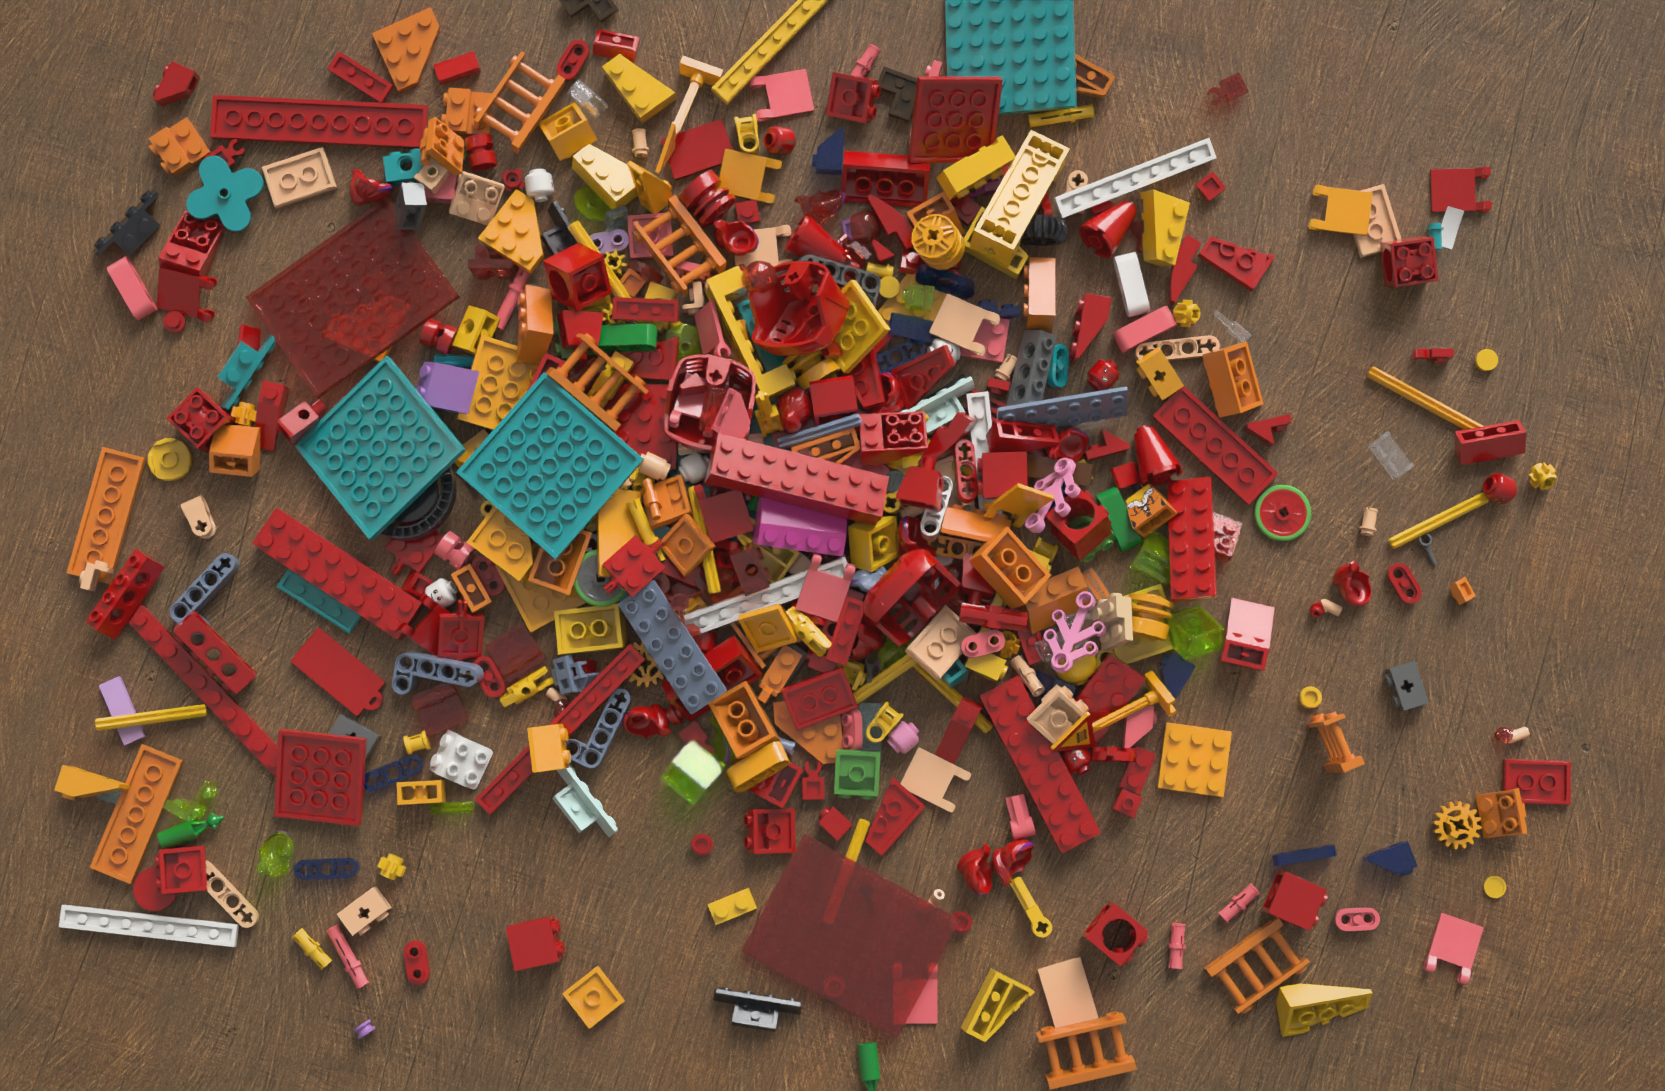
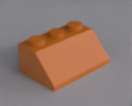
M1247 341L1202 355L1219 418L1239 414L1263 404Z
M952 504V508H946L941 533L986 543L1008 526L1010 528L1012 520H1007L1008 515L996 513L995 517L989 519L984 517L987 511L974 509L973 512L964 511L965 506Z
M1008 526L981 546L969 559V562L1012 610L1025 605L1051 576Z
M582 530L557 560L540 546L528 581L570 596L593 533Z
M1079 566L1047 579L1025 605L1019 607L1022 612L1028 613L1027 626L1031 635L1055 625L1052 613L1057 609L1062 610L1066 614V620L1076 616L1079 609L1076 598L1081 592H1088ZM1089 600L1084 602V606L1090 603ZM1062 614L1056 616L1057 620L1062 618Z
M747 681L742 682L708 703L738 759L748 757L772 742H781L753 688Z

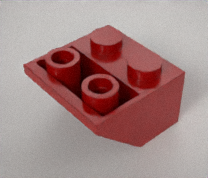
M852 375L809 382L815 427L858 414Z

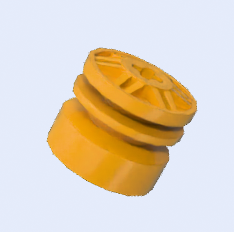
M940 214L928 215L922 218L913 229L912 244L914 249L930 267L937 270L948 269L955 266L961 260L965 251V241L962 234L948 217Z
M821 350L807 355L788 356L783 362V365L786 364L788 368L792 367L795 375L801 373L795 383L807 393L810 392L809 382L831 379L832 374H838L841 370L834 359L826 358L823 360L824 356Z
M1130 593L1131 601L1137 603V605L1131 604L1132 611L1135 612V616H1132L1133 635L1166 641L1170 626L1162 623L1161 618H1172V614L1163 611V609L1173 610L1175 603L1153 594Z

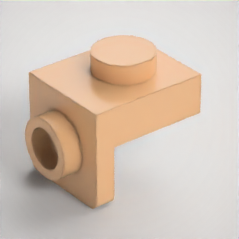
M95 560V564L87 562L85 571H82L80 575V588L95 592L100 572L104 571L113 574L114 569L108 568L109 563Z

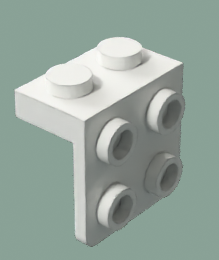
M448 729L440 740V747L437 753L433 755L430 761L429 770L460 785L476 789L492 757L493 751Z

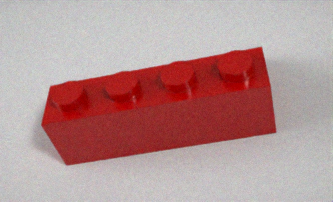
M844 151L841 191L845 194L844 202L867 203L866 197L873 195L888 205L917 207L927 201L930 163H910L908 155Z
M734 635L704 654L727 691L744 681L750 684L763 676L746 647ZM665 679L661 682L668 701L690 722L711 709L709 704H707L695 713L690 714L669 681Z

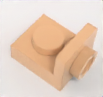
M701 281L692 282L693 288L689 289L690 301L695 303L682 305L683 312L688 313V315H696L705 306Z

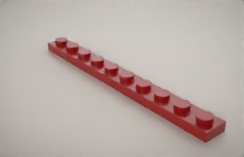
M143 604L139 605L128 620V623L276 777L277 744L174 638L163 624Z
M629 644L549 725L563 724L564 728H567L569 738L647 659L632 644ZM529 745L475 798L489 815H492L533 774Z

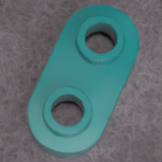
M1056 344L1054 346L1047 382L1053 388L1063 387L1068 380L1069 351L1063 344Z

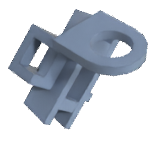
M572 654L553 660L555 668L551 670L555 686L559 685L561 695H571L572 692L581 693L599 675V673L584 674L583 665L587 664V662L574 663ZM573 668H576L577 676H574Z

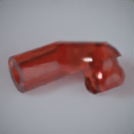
M1133 221L1130 231L1138 240L1136 251L1143 253L1142 233H1144V224L1139 221Z

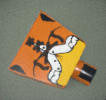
M1141 483L1133 485L1132 492L1134 495L1125 502L1133 529L1143 537H1146L1177 515L1176 510L1151 484L1145 487Z

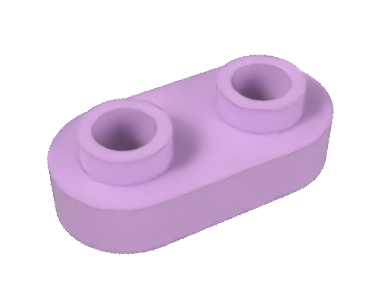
M621 229L594 233L589 236L593 243L597 240L601 242V245L597 248L602 255H606V251L609 254L614 253L615 249L618 252H622L629 246V236ZM617 236L622 237V241L620 243L614 242V239Z

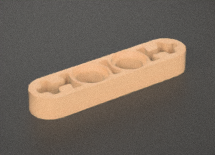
M1214 336L1145 342L1137 346L1135 358L1139 360L1143 357V355L1139 354L1143 348H1146V351L1154 350L1153 346L1161 348L1163 345H1168L1172 348V354L1168 357L1165 356L1168 361L1203 357V354L1211 351L1208 348H1201V353H1197L1198 344L1196 341L1200 342L1199 346L1206 345L1207 341H1210L1211 344L1215 345L1211 351L1219 349L1220 343ZM1184 343H1191L1194 347L1193 353H1184L1182 345Z
M206 860L207 874L209 876L213 873L215 874L207 882L210 895L240 926L249 928L256 925L259 921L257 910L211 862ZM217 879L221 880L224 885L220 892H215L212 888V883ZM231 895L236 896L239 900L238 906L235 908H231L227 904V900ZM245 905L246 908H243L242 910L246 914H253L251 916V919L253 920L252 923L250 921L244 922L245 915L242 912H239L238 915L235 912L240 910L242 906Z

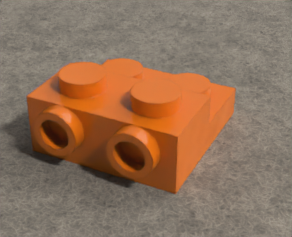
M449 87L448 93H444L443 105L447 106L446 114H442L441 122L445 123L457 135L490 134L491 126L485 122H482L478 129L474 127L475 119L473 116L479 107L483 108L492 93L471 92L470 89ZM492 107V109L490 110V112L488 113V115H490L491 117H492L493 107Z
M188 117L171 128H163L149 138L152 143L149 145V148L155 156H161L163 162L160 164L166 173L169 174L171 172L175 177L192 168L211 153Z

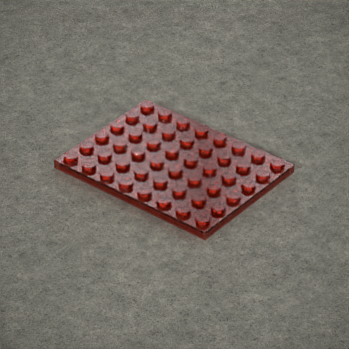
M386 197L246 296V298L312 393L319 399L423 325L427 320H430L458 300L460 296L413 231L397 229L394 205Z
M804 834L747 939L742 952L897 1038L960 919L809 835Z

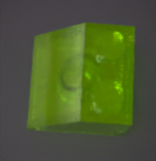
M1201 605L1171 613L1172 618H1163L1165 624L1170 626L1168 635L1173 649L1185 661L1222 649L1225 628Z

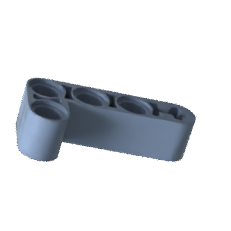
M227 553L219 555L171 606L170 616L179 624L187 615L195 610L210 625L208 620L199 612L239 570L240 562L238 558ZM226 560H229V561H230V562H229V564L231 565L230 568H227V567H226V563H225ZM215 574L217 582L210 586L208 579L211 575ZM200 590L202 598L195 602L193 595L196 591ZM181 607H185L187 610L183 618H180L178 615ZM196 633L193 635L196 637H204L200 633Z
M408 651L396 658L392 688L397 694L404 695L417 687L419 677L470 687L483 679L484 672L477 664L449 658H438V656L417 651ZM406 657L411 659V667L406 665ZM427 661L433 666L432 672L426 668ZM447 666L453 669V676L447 673ZM402 678L407 680L408 688L402 685Z
M617 689L610 696L587 744L576 739H568L566 741V749L572 742L578 746V752L575 755H571V760L588 768H597L602 764L622 723L621 720L631 705L632 696L630 692L625 689ZM625 693L624 697L627 701L625 703L621 702L618 707L623 709L620 713L618 710L610 708L612 704L617 706L619 700L616 699V696ZM611 712L617 715V722L613 725H609L606 721V716ZM600 732H604L608 736L607 742L603 745H600L596 740ZM590 752H595L598 756V761L594 765L587 762V755Z

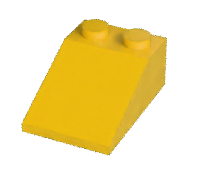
M619 603L604 607L592 606L554 611L558 655L625 649L628 646L625 615L618 605Z

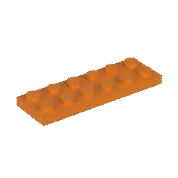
M102 447L66 573L80 576L82 571H85L87 562L95 564V560L109 563L108 568L114 569L115 572L146 458ZM101 571L98 581L111 584L114 572L112 574Z
M141 744L125 782L130 785V788L121 792L90 868L126 883L133 884L184 760Z

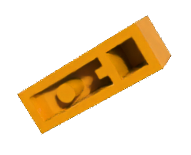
M629 161L627 165L640 204L656 215L668 205V199L673 196L671 192L672 187L666 180H661L651 172Z
M62 765L54 790L61 792V797L75 800V797L86 798L128 790L130 785L74 766Z

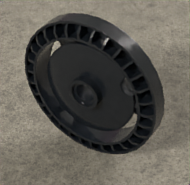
M450 466L440 476L441 494L437 505L435 503L439 493L438 479L394 521L409 523L423 517L425 519L410 526L399 527L389 525L381 534L392 539L406 541L423 538L438 529L448 518L456 500L457 484L452 467Z

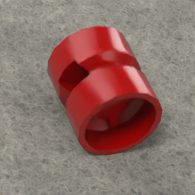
M475 134L464 139L466 151L470 153L468 157L470 170L483 171L498 165L496 153L492 151L494 144L491 134Z
M430 317L422 329L419 343L430 348L436 346L437 351L449 355L454 348L452 344L459 329L448 324L443 326L442 322Z

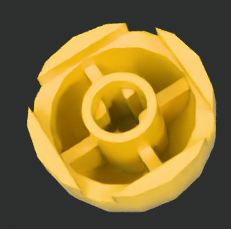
M1090 646L1087 651H1093V647ZM1086 655L1074 661L1069 671L1065 673L1056 672V674L1064 682L1082 685L1088 682V678L1096 670V655ZM1066 660L1060 661L1059 665H1064Z

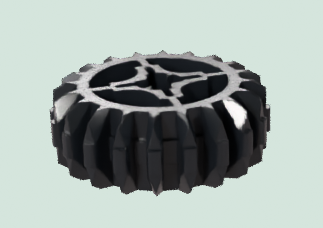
M1036 214L1025 230L1020 244L1031 246L1059 245L1066 240L1067 222L1059 217Z

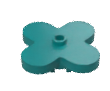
M206 157L199 166V174L204 186L193 191L188 196L186 206L189 213L200 220L219 215L223 225L230 231H244L249 227L252 219L247 201L257 197L263 191L264 180L262 176L251 168H245L232 173L226 161L221 157ZM224 190H228V195L226 197L221 196V193Z

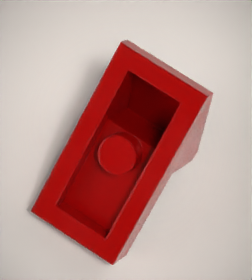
M1290 414L1248 423L1244 426V430L1272 447L1274 439L1271 429L1274 432L1286 430V426L1292 423Z
M1101 429L1100 434L1104 446L1101 447L1100 444L1089 446L1088 451L1084 453L1085 461L1088 462L1126 452L1130 449V446L1108 431Z

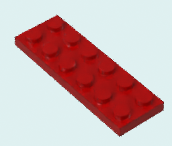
M1185 386L1177 390L1152 416L1154 420L1247 506L1278 475L1275 469Z
M1211 476L1167 481L1168 502L1177 512V515L1169 520L1171 600L1173 603L1217 599Z

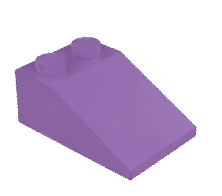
M424 362L420 369V379L416 390L434 411L468 414L479 372L435 362Z

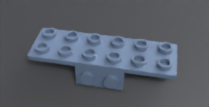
M1120 387L997 408V420L1055 425L1057 428L1090 421L1097 422L1108 418H1120L1127 415L1128 389L1127 387Z
M655 580L650 581L633 598L628 596L618 604L644 643L647 653L653 657L659 671L665 675L690 714L695 713L727 691Z

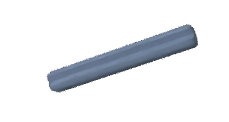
M854 414L777 439L780 449H786L860 426L862 424L859 414Z

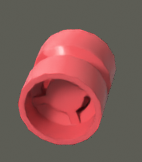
M449 531L436 547L434 554L444 561L449 560V564L459 570L469 563L476 549L466 541L462 543L459 536Z

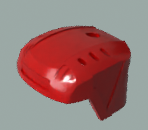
M794 261L773 266L763 273L748 295L756 325L752 341L755 345L774 355L798 356L817 352L829 346L836 337L847 316L850 302L836 284L828 268L820 263ZM788 270L787 273L775 277L776 273ZM817 283L819 290L817 294H813L812 289Z
M692 355L684 357L679 361L667 388L664 432L668 437L689 449L711 453L713 441L718 435V432L714 430L711 438L703 436L706 421L687 415H681L679 423L682 425H678L677 428L669 426L670 416L679 395V386L683 383L686 373L692 375L697 373L700 377L706 378L707 389L712 393L722 392L726 384L728 385L727 391L731 388L739 392L750 419L749 427L751 428L754 405L756 403V380L754 373L750 369L734 360L713 355ZM750 429L747 436L743 438L744 440H748Z
M915 549L900 556L899 560L870 587L863 602V613L900 647L909 642L953 598L960 590L961 583L925 549ZM934 568L936 572L929 581H925L924 576ZM939 576H942L944 579L936 589H933L932 584ZM918 582L927 592L921 594L910 605L902 596ZM947 584H950L951 589L944 597H941L940 591ZM898 603L902 604V608L897 614L892 617L888 615ZM909 611L910 616L903 623L897 624V619L903 613ZM913 619H917V625L909 632H905L904 628Z

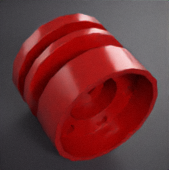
M709 170L693 180L678 197L687 211L697 208L693 218L695 220L699 219L698 224L702 228L711 225L714 220L721 219L736 201V197L733 194H728L729 189L727 187L717 191L722 182L713 170Z

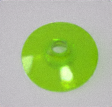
M588 185L576 191L574 205L581 215L593 221H606L613 216L614 212Z
M676 325L669 329L663 338V341L670 338L679 337L677 364L684 357L703 354L697 328L692 325ZM683 343H688V349L685 351L682 350L681 345Z

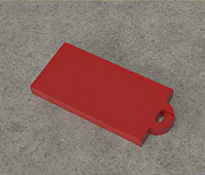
M320 627L315 630L290 660V662L358 717L365 709L377 710L383 703L384 698L380 690L387 682ZM376 697V701L371 705L372 700Z

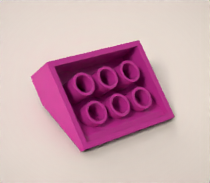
M759 497L752 543L843 557L847 519Z

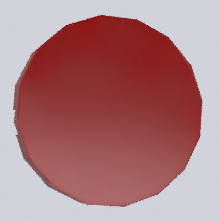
M156 867L142 871L135 879L133 886L134 897L137 903L150 911L168 908L174 903L178 895H162L161 891H157L156 878L160 877V869H156Z

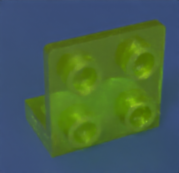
M205 780L192 802L181 798V800L176 798L175 800H167L163 808L185 821L201 819L207 810L205 805L208 800H212L218 792L217 785L219 782L216 780Z

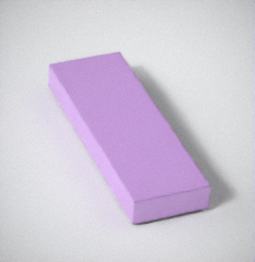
M120 676L99 685L112 717L136 713ZM142 725L117 728L124 746L146 737Z

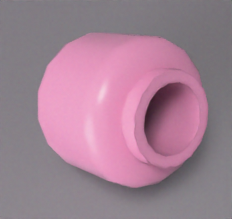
M900 721L889 731L886 741L896 753L906 754L919 743V737L917 736L919 730L912 722L907 724L904 721Z

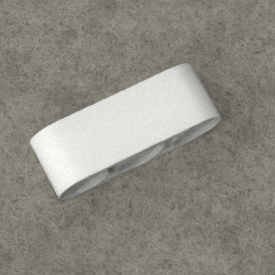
M1136 252L1113 257L1127 316L1131 317L1150 312L1149 301Z
M943 476V484L949 487L946 492H942L941 506L943 509L938 513L925 509L921 521V535L928 541L935 540L940 535L946 508L949 506L952 496L953 483L947 476ZM931 524L936 527V531L928 533L924 528Z

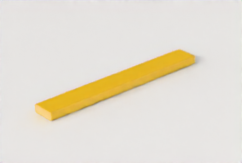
M797 0L711 88V91L727 105L829 0Z

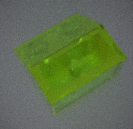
M1153 531L1143 540L1130 568L1167 588L1171 587L1169 538Z
M690 740L672 760L660 779L694 806L704 798L726 766L694 740Z

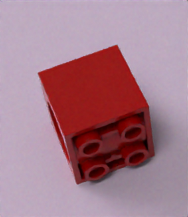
M1419 236L1380 242L1385 286L1402 287L1439 281L1434 237Z
M580 243L543 260L552 299L575 311H579L612 293L604 255Z
M198 387L166 418L193 445L208 454L214 432L224 424L237 425L235 424V419L220 404Z
M1027 452L982 453L981 458L977 460V471L982 473V480H978V495H983V499H997L1018 483L1028 486Z
M1080 489L1079 495L1075 498H1070L1069 496L1064 498V501L1071 508L1066 516L1061 517L1055 511V507L1045 515L1050 533L1079 561L1112 534L1110 526L1112 523L1108 518L1109 512L1102 505L1098 506L1094 503V498L1088 491L1083 492ZM1087 516L1093 519L1092 523L1083 529H1071L1068 527L1069 523L1077 517Z
M1278 870L1261 911L1310 931L1311 927L1314 928L1318 922L1319 915H1317L1319 908L1323 907L1326 903L1328 895L1325 893L1327 889L1286 871Z
M1108 901L1083 932L1082 936L1112 961L1122 966L1123 963L1127 965L1134 957L1132 952L1137 946L1142 947L1147 941L1148 937L1146 935L1149 931L1115 903ZM1119 919H1124L1130 926L1129 943L1124 948L1107 949L1103 943L1105 941L1103 933L1105 925L1110 921L1117 922Z
M554 915L505 927L514 971L559 962L563 959V954H566L564 942L559 940L558 935L561 932L559 919L555 920Z

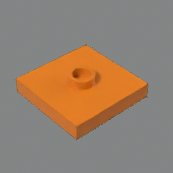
M685 514L661 540V543L665 544L661 549L684 577L689 576L716 547L689 514Z

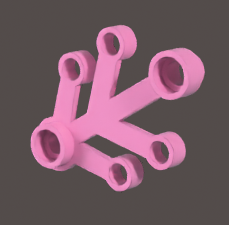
M1067 458L1060 459L1054 466L1055 472L1035 483L1034 489L1052 494L1054 499L1039 509L1038 513H1033L1027 517L1025 526L1032 533H1040L1044 530V518L1054 500L1056 504L1055 511L1061 517L1066 516L1070 512L1071 508L1064 501L1061 486L1065 481V493L1070 498H1075L1080 493V488L1074 483L1072 476L1076 467L1073 460Z
M1081 592L1077 596L1076 603L1079 609L1071 629H1069L1066 623V614L1062 610L1057 609L1052 613V619L1058 625L1065 640L1062 650L1057 642L1058 634L1053 629H1048L1044 633V639L1050 645L1054 654L1051 659V666L1058 673L1069 671L1074 661L1086 655L1095 656L1098 653V647L1092 641L1085 643L1084 647L1072 652L1074 645L1094 635L1103 636L1106 633V627L1100 621L1095 622L1091 627L1080 632L1087 612L1093 609L1096 603L1095 598L1090 592ZM1090 600V603L1084 606V602ZM1062 614V618L1057 620L1056 616ZM1102 626V630L1096 632V628ZM1050 634H1054L1052 639H1048ZM1090 646H1094L1093 651H1087ZM1066 660L1064 665H1059L1060 661Z

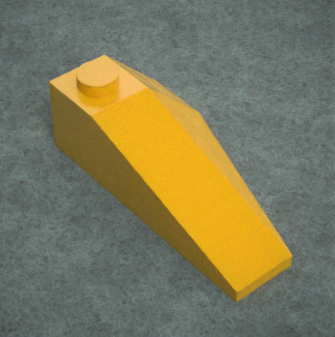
M1295 984L1280 987L1276 1004L1281 1034L1283 1037L1302 1034L1310 1031V1026L1320 1022L1322 1025L1330 1023L1329 1020L1335 1016L1346 1017L1369 1007L1372 991L1371 989Z

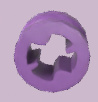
M370 1019L353 1030L354 1033H358V1039L363 1038L376 1029L375 1026L370 1025Z

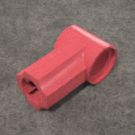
M1024 794L1005 798L1011 819L1009 823L1013 839L1019 840L1035 836L1033 820L1029 816Z

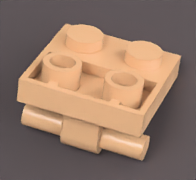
M463 171L462 174L457 176L456 182L459 183L448 211L450 214L488 225L494 218L505 186L504 184Z

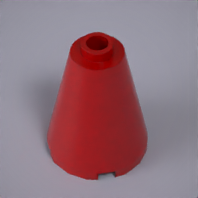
M1121 200L1083 223L1079 229V235L1088 248L1092 246L1096 249L1094 253L1097 256L1110 258L1114 255L1137 216L1136 206L1131 201Z
M805 214L799 221V226L792 232L784 251L798 257L814 255L843 264L846 259L845 249L811 216Z
M1148 425L1137 428L1133 436L1142 486L1145 487L1146 484H1151L1153 487L1166 484L1167 481H1172L1171 476L1174 474L1177 477L1180 476L1183 472L1181 464L1155 428Z

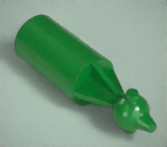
M211 813L207 821H193L191 819L161 831L157 834L162 849H172L199 838V834L207 827L217 829L224 816H217Z
M877 1042L857 1044L861 1081H863L868 1091H876L878 1080L881 1078Z

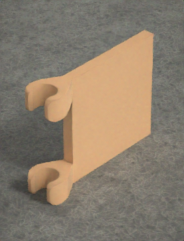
M782 225L773 228L755 229L754 231L759 239L757 249L745 256L735 255V265L744 264L748 274L765 272L773 266L794 262L792 259L781 261L778 259L776 237L790 236V226Z
M947 293L929 333L982 357L985 353V347L973 342L983 319L997 326L1000 322V316Z
M918 747L900 784L909 792L949 812H953L955 805L943 799V796L954 775L968 781L971 773Z

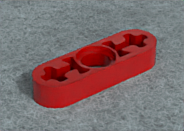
M963 439L958 441L953 448L956 494L961 502L970 503L978 494L975 449L969 440ZM962 446L965 450H968L963 461V451H959ZM960 467H968L971 470V475H962ZM966 482H969L967 485L968 491L972 492L969 496L962 492L966 488Z

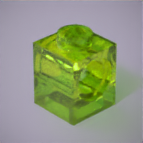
M909 283L908 289H903L902 302H906L905 308L931 312L935 287Z

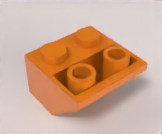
M944 191L906 212V219L913 228L922 218L931 214H940L948 217L962 235L965 234L958 215Z
M224 424L214 432L209 450V473L253 477L260 470V427Z

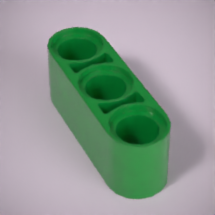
M652 324L602 325L598 348L604 353H614L615 351L656 350L658 327Z
M1114 486L1096 494L1098 505H1102L1109 512L1108 518L1112 523L1110 525L1111 530L1114 533L1115 542L1119 550L1124 552L1142 544L1139 533L1132 527L1127 507L1118 488Z

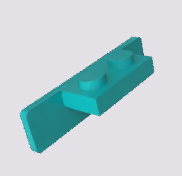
M269 334L258 351L240 341L217 376L218 379L232 387V390L221 405L223 408L229 410L230 407L233 408L238 403L239 393L242 389L246 390L252 381L250 377L254 371L258 372L264 363L262 359L265 354H270L274 349L276 337Z

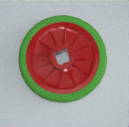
M1276 485L1265 490L1257 499L1254 509L1255 521L1258 528L1267 537L1276 541H1290L1301 536L1309 526L1311 507L1306 496L1297 488L1289 485ZM1285 509L1287 516L1282 518L1279 510Z

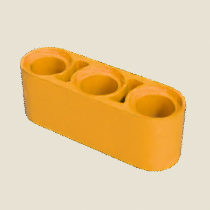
M779 741L772 742L728 768L727 774L734 791L743 792L789 765L790 761L782 743Z

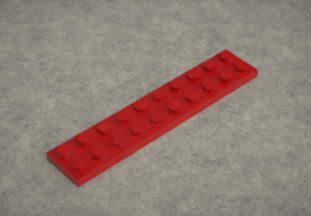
M213 95L210 138L420 149V141L423 138L424 129L428 128L429 107L428 105Z

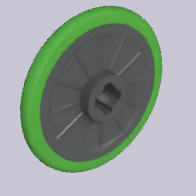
M597 549L586 553L574 583L577 594L582 600L593 606L604 607L615 604L623 598L626 591L617 587L609 595L606 594V591L602 588L612 579L611 577H605V582H598Z

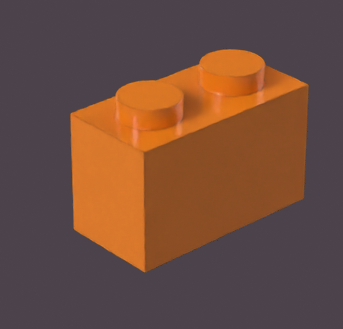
M471 564L451 574V579L463 600L467 601V607L471 614H476L492 605L491 599Z

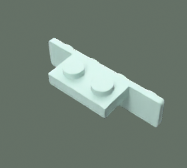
M972 377L962 378L952 387L942 389L930 399H923L917 406L901 412L925 411V414L929 417V420L926 422L927 435L930 436L936 432L939 426L947 427L950 425L957 412L966 413L957 398L975 388Z
M568 764L569 768L557 769V772L568 786L557 793L552 799L576 830L580 833L596 821L608 837L617 832L618 828L614 819L604 812L600 801L593 798L588 786L576 776L574 768Z

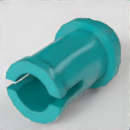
M1430 223L1428 228H1426L1428 237H1434L1435 250L1443 249L1442 230L1444 228L1441 227V223Z

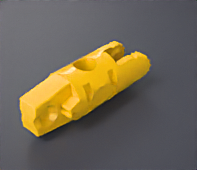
M794 606L788 609L785 615L794 632L816 655L823 657L826 650L832 646V643L807 616L795 609Z
M544 666L506 688L508 692L499 697L502 705L507 707L514 702L517 705L554 684L552 677L545 679L539 684L535 681L548 672L547 668Z

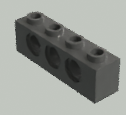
M1043 330L1023 331L1007 406L1042 401L1056 335Z

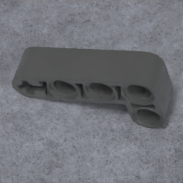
M805 255L798 260L812 261L829 266L832 269V277L836 284L842 288L847 284L844 274L846 272L851 273L853 280L857 281L875 307L881 286L880 278L876 274L814 255ZM866 278L873 281L872 289L866 288Z

